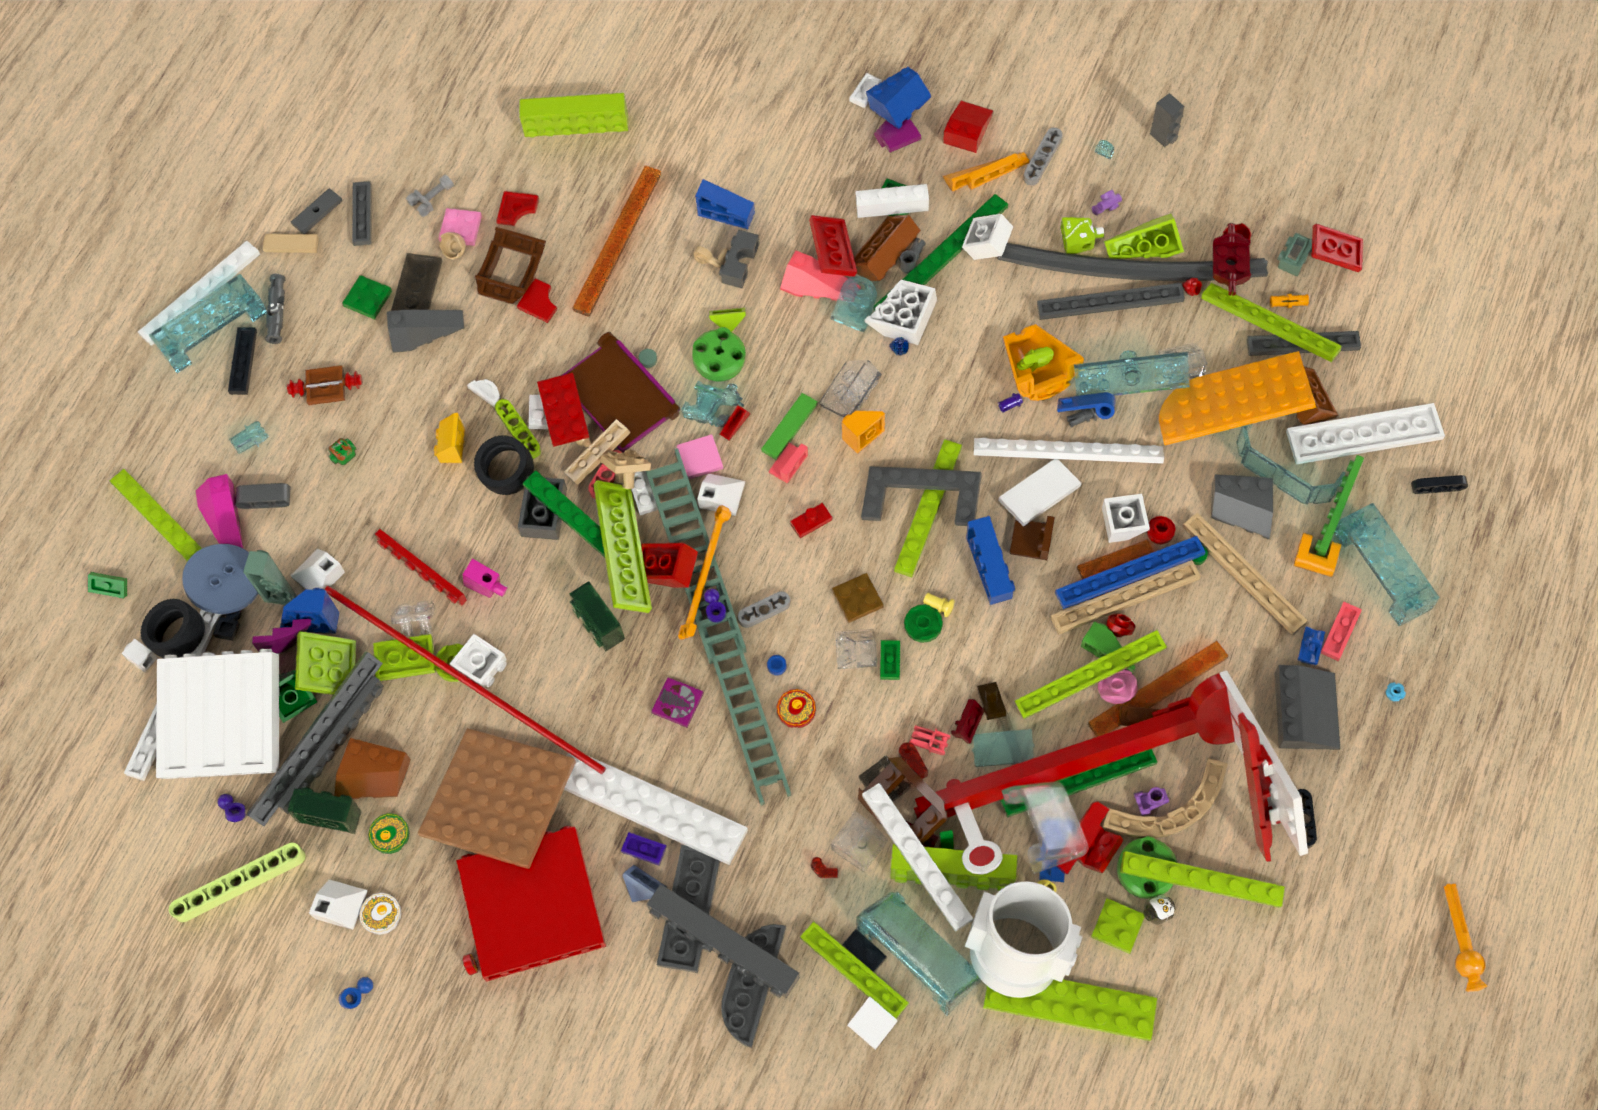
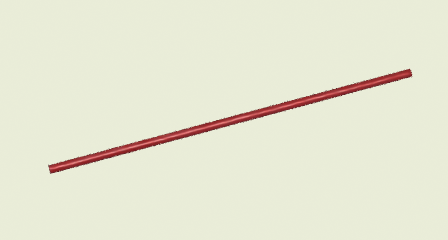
M330 586L324 589L328 595L598 773L603 774L606 767Z

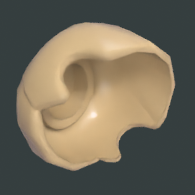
M446 232L440 236L442 239L439 247L447 259L456 260L464 254L466 244L460 234Z

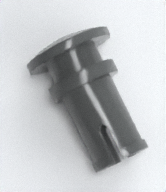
M1094 408L1081 409L1082 411L1067 416L1070 427L1072 428L1085 421L1090 422L1092 418L1094 421H1097Z

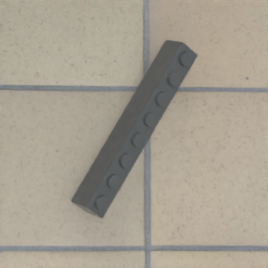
M662 884L659 885L647 903V907L650 910L649 914L658 920L660 917L667 921L666 925L675 931L677 928L684 932L683 936L692 942L694 939L701 943L700 947L709 953L714 951L722 962L726 964L731 962L736 966L735 969L743 975L748 973L758 985L763 987L765 984L771 988L770 992L779 998L783 996L787 999L800 978L799 972Z

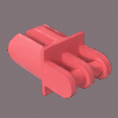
M915 725L911 736L913 739H910L909 744L929 750V753L945 755L944 749L948 746L947 740L951 736L939 732L937 729L933 731Z

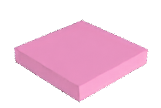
M712 434L677 445L688 479L724 469Z

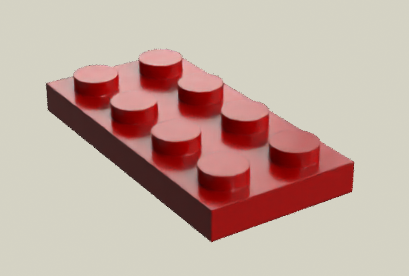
M811 215L809 222L821 273L855 277L857 269L845 219Z
M573 373L537 381L553 447L590 438Z

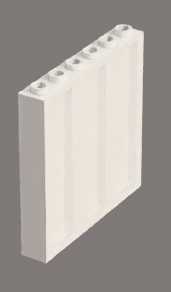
M260 649V653H253L252 650H242L240 654L224 651L221 652V655L208 652L202 653V656L197 657L196 654H183L181 658H177V655H165V659H157L156 778L175 779L277 773L279 770V654L273 653L272 649Z

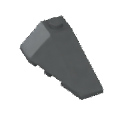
M463 310L388 311V332L393 353L413 351L421 345L429 344L435 339L464 329Z

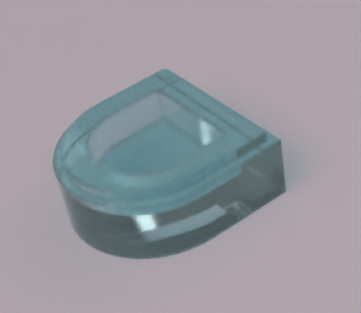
M1100 140L1096 145L1095 153L1111 159L1114 154V147L1110 142Z

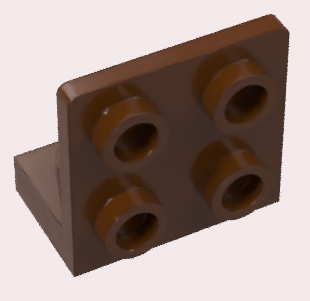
M1047 516L1046 522L1031 521L1025 526H1022L1015 519L1009 553L1011 555L1047 561L1055 517Z

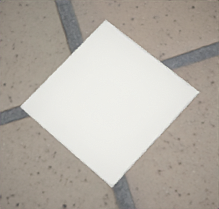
M869 997L849 1022L848 1026L876 1049L898 1020Z

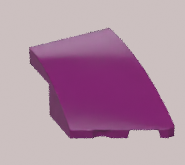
M311 619L293 620L292 627L273 628L272 635L253 636L252 644L259 653L260 649H272V652L277 654L285 652L297 643V634L299 632H306L311 625Z

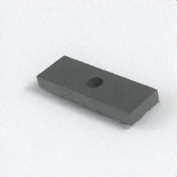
M330 188L327 189L295 217L291 224L302 234H306L342 202V198Z

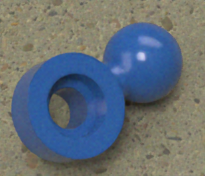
M362 977L358 980L356 988L350 987L342 990L339 994L340 1005L345 1009L356 1008L361 1002V994H367L373 989V981L368 977ZM347 995H350L352 998L350 1003L346 1001Z

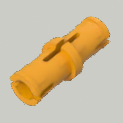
M1290 293L1286 296H1270V307L1292 308V306L1309 305L1308 294L1292 295ZM1284 300H1297V301L1282 302V301H1284Z

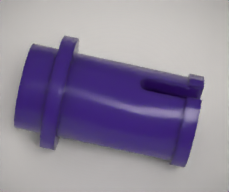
M1013 393L1011 397L998 402V406L1001 412L1005 413L1016 406L1020 407L1023 400L1019 393Z

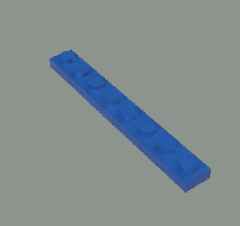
M1195 536L1056 589L1055 594L1062 608L1066 609L1205 555V550L1199 538Z

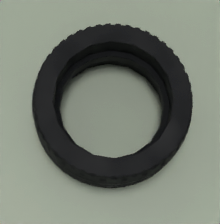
M501 435L488 439L478 448L474 458V469L478 479L490 491L499 495H511L523 490V483L526 481L527 476L534 472V461L529 450L519 440ZM508 450L518 452L520 463L512 476L500 481L490 478L488 469L496 455Z
M175 598L167 599L155 605L145 616L141 626V639L152 652L165 659V655H177V658H181L183 654H191L199 646L204 636L205 623L198 611L188 603ZM183 617L181 628L175 636L166 642H162L163 635L170 624Z

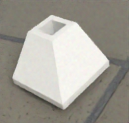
M708 474L702 482L697 498L699 508L716 512L717 508L723 505L729 508L731 515L736 516L745 481Z
M317 549L291 577L305 589H325L327 586L331 587L345 571L340 563L327 552Z
M328 880L317 892L309 914L317 920L353 930L367 890Z

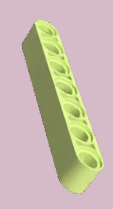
M288 843L174 900L169 905V913L179 922L189 921L302 864L306 857L305 852L298 844ZM297 850L298 854L290 858L291 853ZM275 860H279L276 867H271ZM260 869L259 875L253 877L254 871ZM241 879V883L238 886H234L235 881ZM222 888L221 894L215 896V892ZM203 897V902L200 905H196L197 900ZM184 907L183 913L177 915L178 910Z

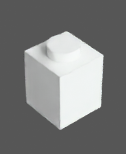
M136 639L127 644L121 653L129 662L143 672H146L158 658L150 649Z

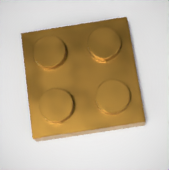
M867 573L832 588V592L848 623L884 608Z

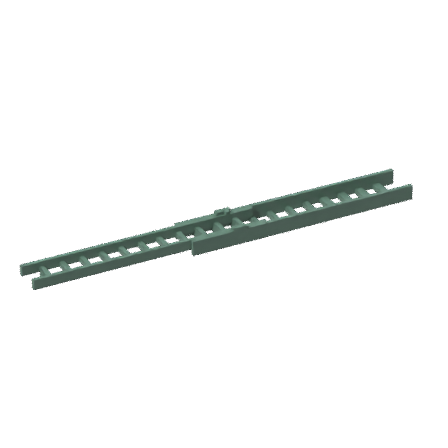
M676 448L674 450L677 463L645 472L669 543H677L703 535L706 545L694 548L699 554L707 551L710 541L679 450ZM681 471L682 479L655 487L653 479ZM683 487L687 488L688 495L660 503L658 495ZM692 503L694 511L669 519L665 518L663 511ZM698 520L700 528L671 536L670 527ZM714 555L710 568L714 567L717 578L707 581L704 589L716 585L720 595L717 602H721L725 606L726 617L721 622H712L709 619L703 620L701 610L706 609L709 603L702 601L699 603L695 623L709 664H714L760 805L762 806L765 804L760 786H767L782 780L787 797L791 796V791L744 653L747 652ZM703 564L695 566L692 574L700 572ZM697 585L684 588L690 606ZM728 621L730 631L709 637L707 627ZM734 638L737 650L715 656L713 644ZM740 655L743 667L721 674L718 662ZM746 673L748 685L727 691L724 683L725 679ZM751 690L755 702L733 709L729 697ZM758 708L761 720L739 727L735 715ZM764 726L767 738L749 744L744 743L742 732ZM770 744L773 756L751 763L747 750ZM776 761L780 774L757 781L753 769Z

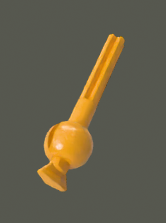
M1449 883L1444 886L1461 952L1456 957L1455 967L1459 974L1468 978L1467 992L1480 991L1488 987L1480 978V975L1485 971L1486 962L1479 952L1473 950L1457 886L1455 883Z

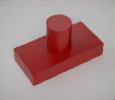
M821 503L814 508H808L805 513L791 520L790 524L801 539L829 523L833 518L825 505Z

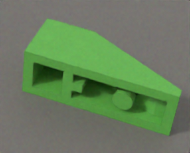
M1097 622L1093 623L1081 643L1082 648L1099 658L1122 647L1112 631L1106 625L1098 624ZM1132 665L1126 668V670L1132 672L1133 675L1136 667Z

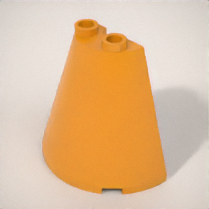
M1036 324L1024 328L1021 334L1016 335L1013 332L1003 336L1017 390L1024 398L1028 397L1030 400L1039 401L1056 396L1071 385L1069 383L1074 376L1077 377L1082 369L1084 358ZM1049 347L1053 350V359L1047 365L1039 367L1033 372L1031 368L1022 371L1017 368V363L1031 349Z

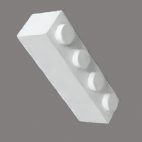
M927 184L856 191L857 217L929 211Z

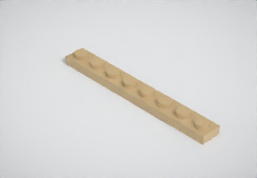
M1198 513L1183 524V528L1192 537L1197 536L1202 546L1207 549V552L1291 635L1295 634L1307 623L1308 620Z
M1191 560L1053 614L1050 619L1058 635L1200 580L1201 576Z

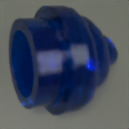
M897 337L889 346L896 355L901 356L908 352L909 342L903 337Z

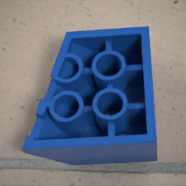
M910 67L903 68L900 72L866 91L870 109L897 129L902 127V122L905 119L909 120L912 117L911 113L914 110L920 109L931 98V94L919 74Z
M322 588L306 589L283 607L280 628L292 627L293 620L311 619V625L306 632L336 634L340 612L326 590Z

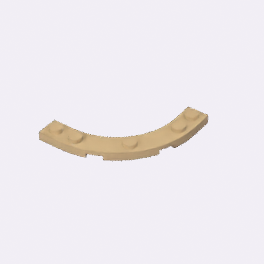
M1208 758L1197 791L1184 806L1160 817H1142L1109 808L1110 810L1106 814L1103 829L1133 838L1149 836L1154 839L1184 831L1199 821L1215 802L1228 764Z

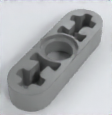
M780 591L742 609L738 613L739 624L742 627L749 628L787 610L790 607V597L786 592ZM778 599L785 600V604L778 603ZM763 605L770 608L766 614L759 612V608ZM753 610H756V615L758 616L757 618L755 617ZM747 614L750 617V621L744 619V615Z

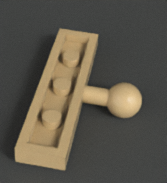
M616 419L593 443L589 438L575 441L577 445L585 446L587 449L564 473L575 484L579 485L601 463V455L613 451L631 432Z

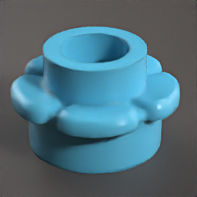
M1393 682L1387 686L1386 696L1389 700L1399 701L1405 697L1404 686L1400 683L1395 684Z

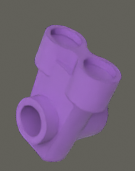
M1112 189L1100 196L1102 201L1092 207V212L1094 215H1098L1106 209L1112 211L1119 207L1118 203L1122 201V197L1120 194L1115 195Z
M1154 787L1146 793H1143V791L1134 793L1142 816L1150 814L1151 810L1169 802L1165 788ZM1155 797L1161 798L1159 801H1154Z

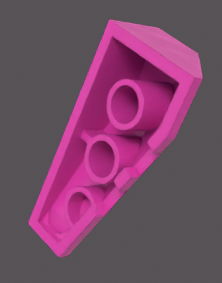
M227 474L208 478L196 490L198 508L219 544H230L243 548L238 510L235 506L234 484Z

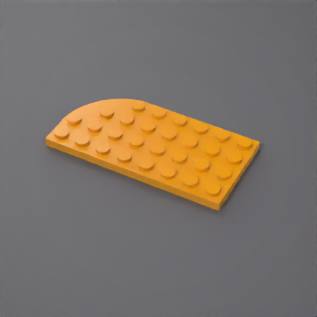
M1297 351L1199 376L1177 387L1166 398L1159 412V424L1164 445L1316 408L1300 352Z

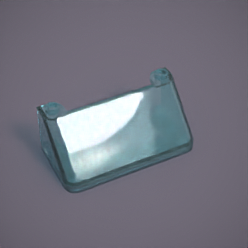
M890 892L864 909L856 917V929L863 936L868 934L870 941L876 938L933 992V1000L941 1005L940 1009L948 1016L981 979L975 972L973 965L904 902L905 898L900 893Z

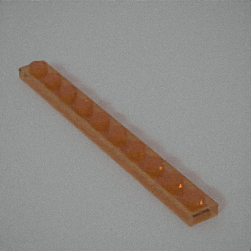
M644 166L572 307L574 312L590 317L662 175L661 170Z

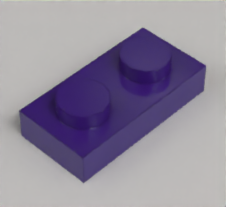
M628 832L621 852L660 866L667 846Z

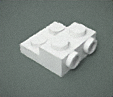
M473 634L451 661L450 666L485 688L493 684L495 680L494 675L497 671L502 672L507 665L505 661L507 659L504 653Z

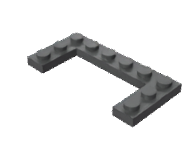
M870 466L861 518L868 521H881L886 487L959 491L955 525L967 526L969 521L976 520L982 474L976 471Z

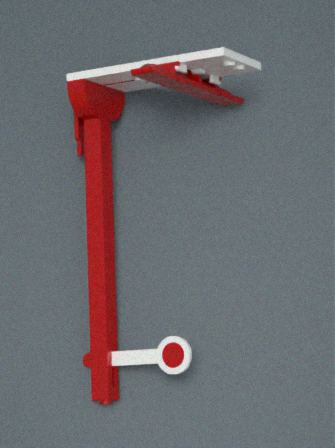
M1227 670L1201 682L1194 689L1190 697L1167 705V708L1152 712L1153 718L962 783L958 779H951L946 784L947 788L935 791L945 802L944 808L947 812V818L955 815L958 816L969 844L963 853L962 861L964 867L974 874H986L995 870L1002 861V852L994 842L983 840L972 809L1196 733L1199 734L1202 740L1210 744L1223 745L1235 742L1241 751L1245 763L1256 844L1267 862L1271 861L1270 848L1273 839L1271 823L1276 825L1281 822L1299 855L1308 854L1302 798ZM924 796L915 798L917 807L913 809L917 819L932 805Z

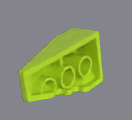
M1171 213L1104 241L1110 259H1129L1133 257L1168 258L1184 252L1176 222Z

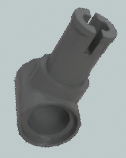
M916 238L911 248L901 254L900 269L902 272L909 274L916 267V262L920 257L919 254L926 244L924 240L921 239L920 241V238Z

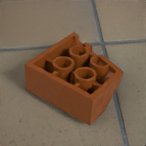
M350 738L336 773L334 800L345 798L360 799L363 797H398L411 759L406 752Z

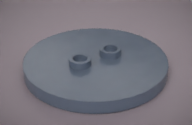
M215 544L197 551L187 561L183 570V588L188 599L198 608L215 614L234 613L251 604L257 597L258 592L243 573L249 552L241 547L230 544Z

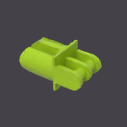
M1049 347L1031 349L1017 363V368L1021 371L1031 368L1033 372L1035 369L1047 365L1053 359V350Z

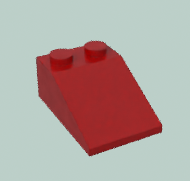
M960 101L944 129L943 143L977 153L994 110Z
M641 543L647 583L673 588H689L698 551L685 543Z

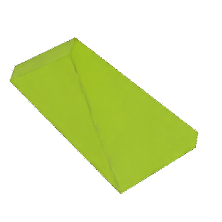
M745 308L709 311V319L720 328H728L730 332L746 316Z

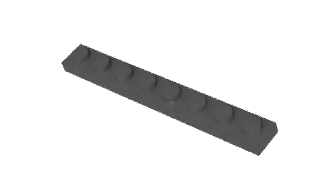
M1175 283L1038 300L1037 309L1039 319L1044 320L1184 302L1185 297L1182 284Z
M374 676L371 678L276 804L283 812L289 814L290 811L297 807L298 800L309 791L313 780L321 775L325 764L333 759L337 748L345 743L349 732L357 727L361 716L369 711L373 700L380 696L384 686L379 679Z

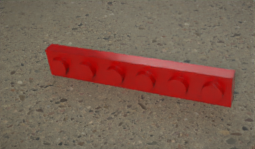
M379 529L375 533L378 540L377 544L382 549H389L391 551L390 554L398 561L402 559L405 562L404 565L409 570H416L419 573V577L425 582L429 580L433 584V588L439 593L443 591L447 594L446 597L453 604L456 602L461 606L467 601L466 597L459 589L384 531Z

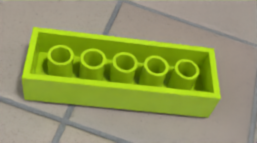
M624 93L520 99L519 117L525 137L628 131V111Z
M893 844L891 879H895L894 881L898 883H906L908 880L923 885L897 846ZM924 847L948 883L956 885L958 888L976 886L979 890L997 888L1000 891L1016 881L1017 855L1002 854V861L995 870L986 874H974L964 867L962 856L965 850Z

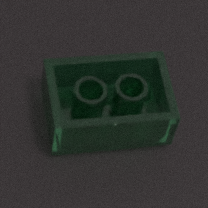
M589 581L569 593L571 597L569 603L573 608L572 611L578 619L581 618L585 630L588 633L591 632L598 648L602 647L606 652L625 640L620 623Z
M302 787V789L294 788L287 810L297 823L352 834L356 832L362 812L350 796L340 795V797H337L327 791L316 793L314 790Z

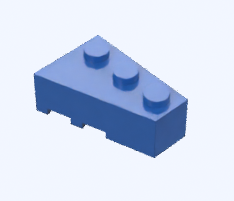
M702 179L695 196L698 216L748 230L755 214L754 202Z

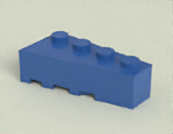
M990 516L969 521L967 523L966 539L990 605L1012 599L1015 585L1013 580L1009 579V569L1007 564L1004 563L1003 553L998 544Z

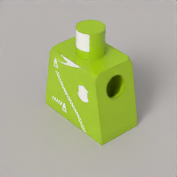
M1062 217L1060 228L1065 253L1077 254L1092 250L1095 239L1104 238L1103 227L1093 228L1090 218Z

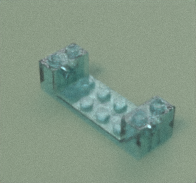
M239 274L149 334V337L174 371L179 373L192 364L186 354L187 351L245 313L254 322L265 315L267 310L261 298L243 276Z
M1374 503L1340 519L1334 532L1344 548L1351 544H1354L1393 600L1388 611L1399 627L1433 609L1440 597Z

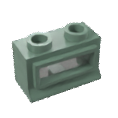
M1295 233L1293 237L1289 236L1285 244L1287 249L1280 252L1277 260L1280 261L1279 269L1298 277L1302 265L1305 264L1309 253L1312 252V239Z

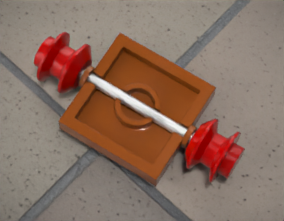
M342 365L305 370L306 383L301 379H298L297 383L290 380V384H287V391L293 398H295L296 394H300L303 397L306 391L308 405L345 401L344 386L349 390L352 389V386H356L359 389L363 382L361 374H358L357 371H355L354 375H350L347 372L344 377V369Z

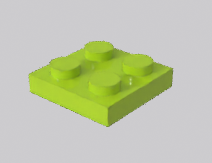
M1106 898L1091 938L1130 954L1145 914Z

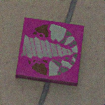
M668 677L651 713L688 728L704 692Z

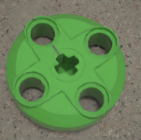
M721 327L707 331L699 336L693 344L692 359L698 373L708 380L718 382L730 380L739 374L745 363V346L742 340L730 332L728 328Z
M1149 836L1139 838L1130 842L1120 853L1117 861V874L1122 886L1130 894L1143 899H1151L1165 894L1174 885L1120 873L1123 852L1125 851L1178 863L1172 850L1163 842ZM1142 844H1148L1151 847V852L1144 851ZM1144 884L1150 885L1153 889V892H1146L1144 890Z

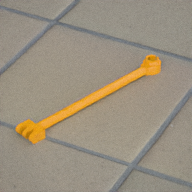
M723 505L719 506L715 512L716 522L686 623L681 625L678 637L680 640L694 636L697 625L694 624V620L723 523L731 517V511Z

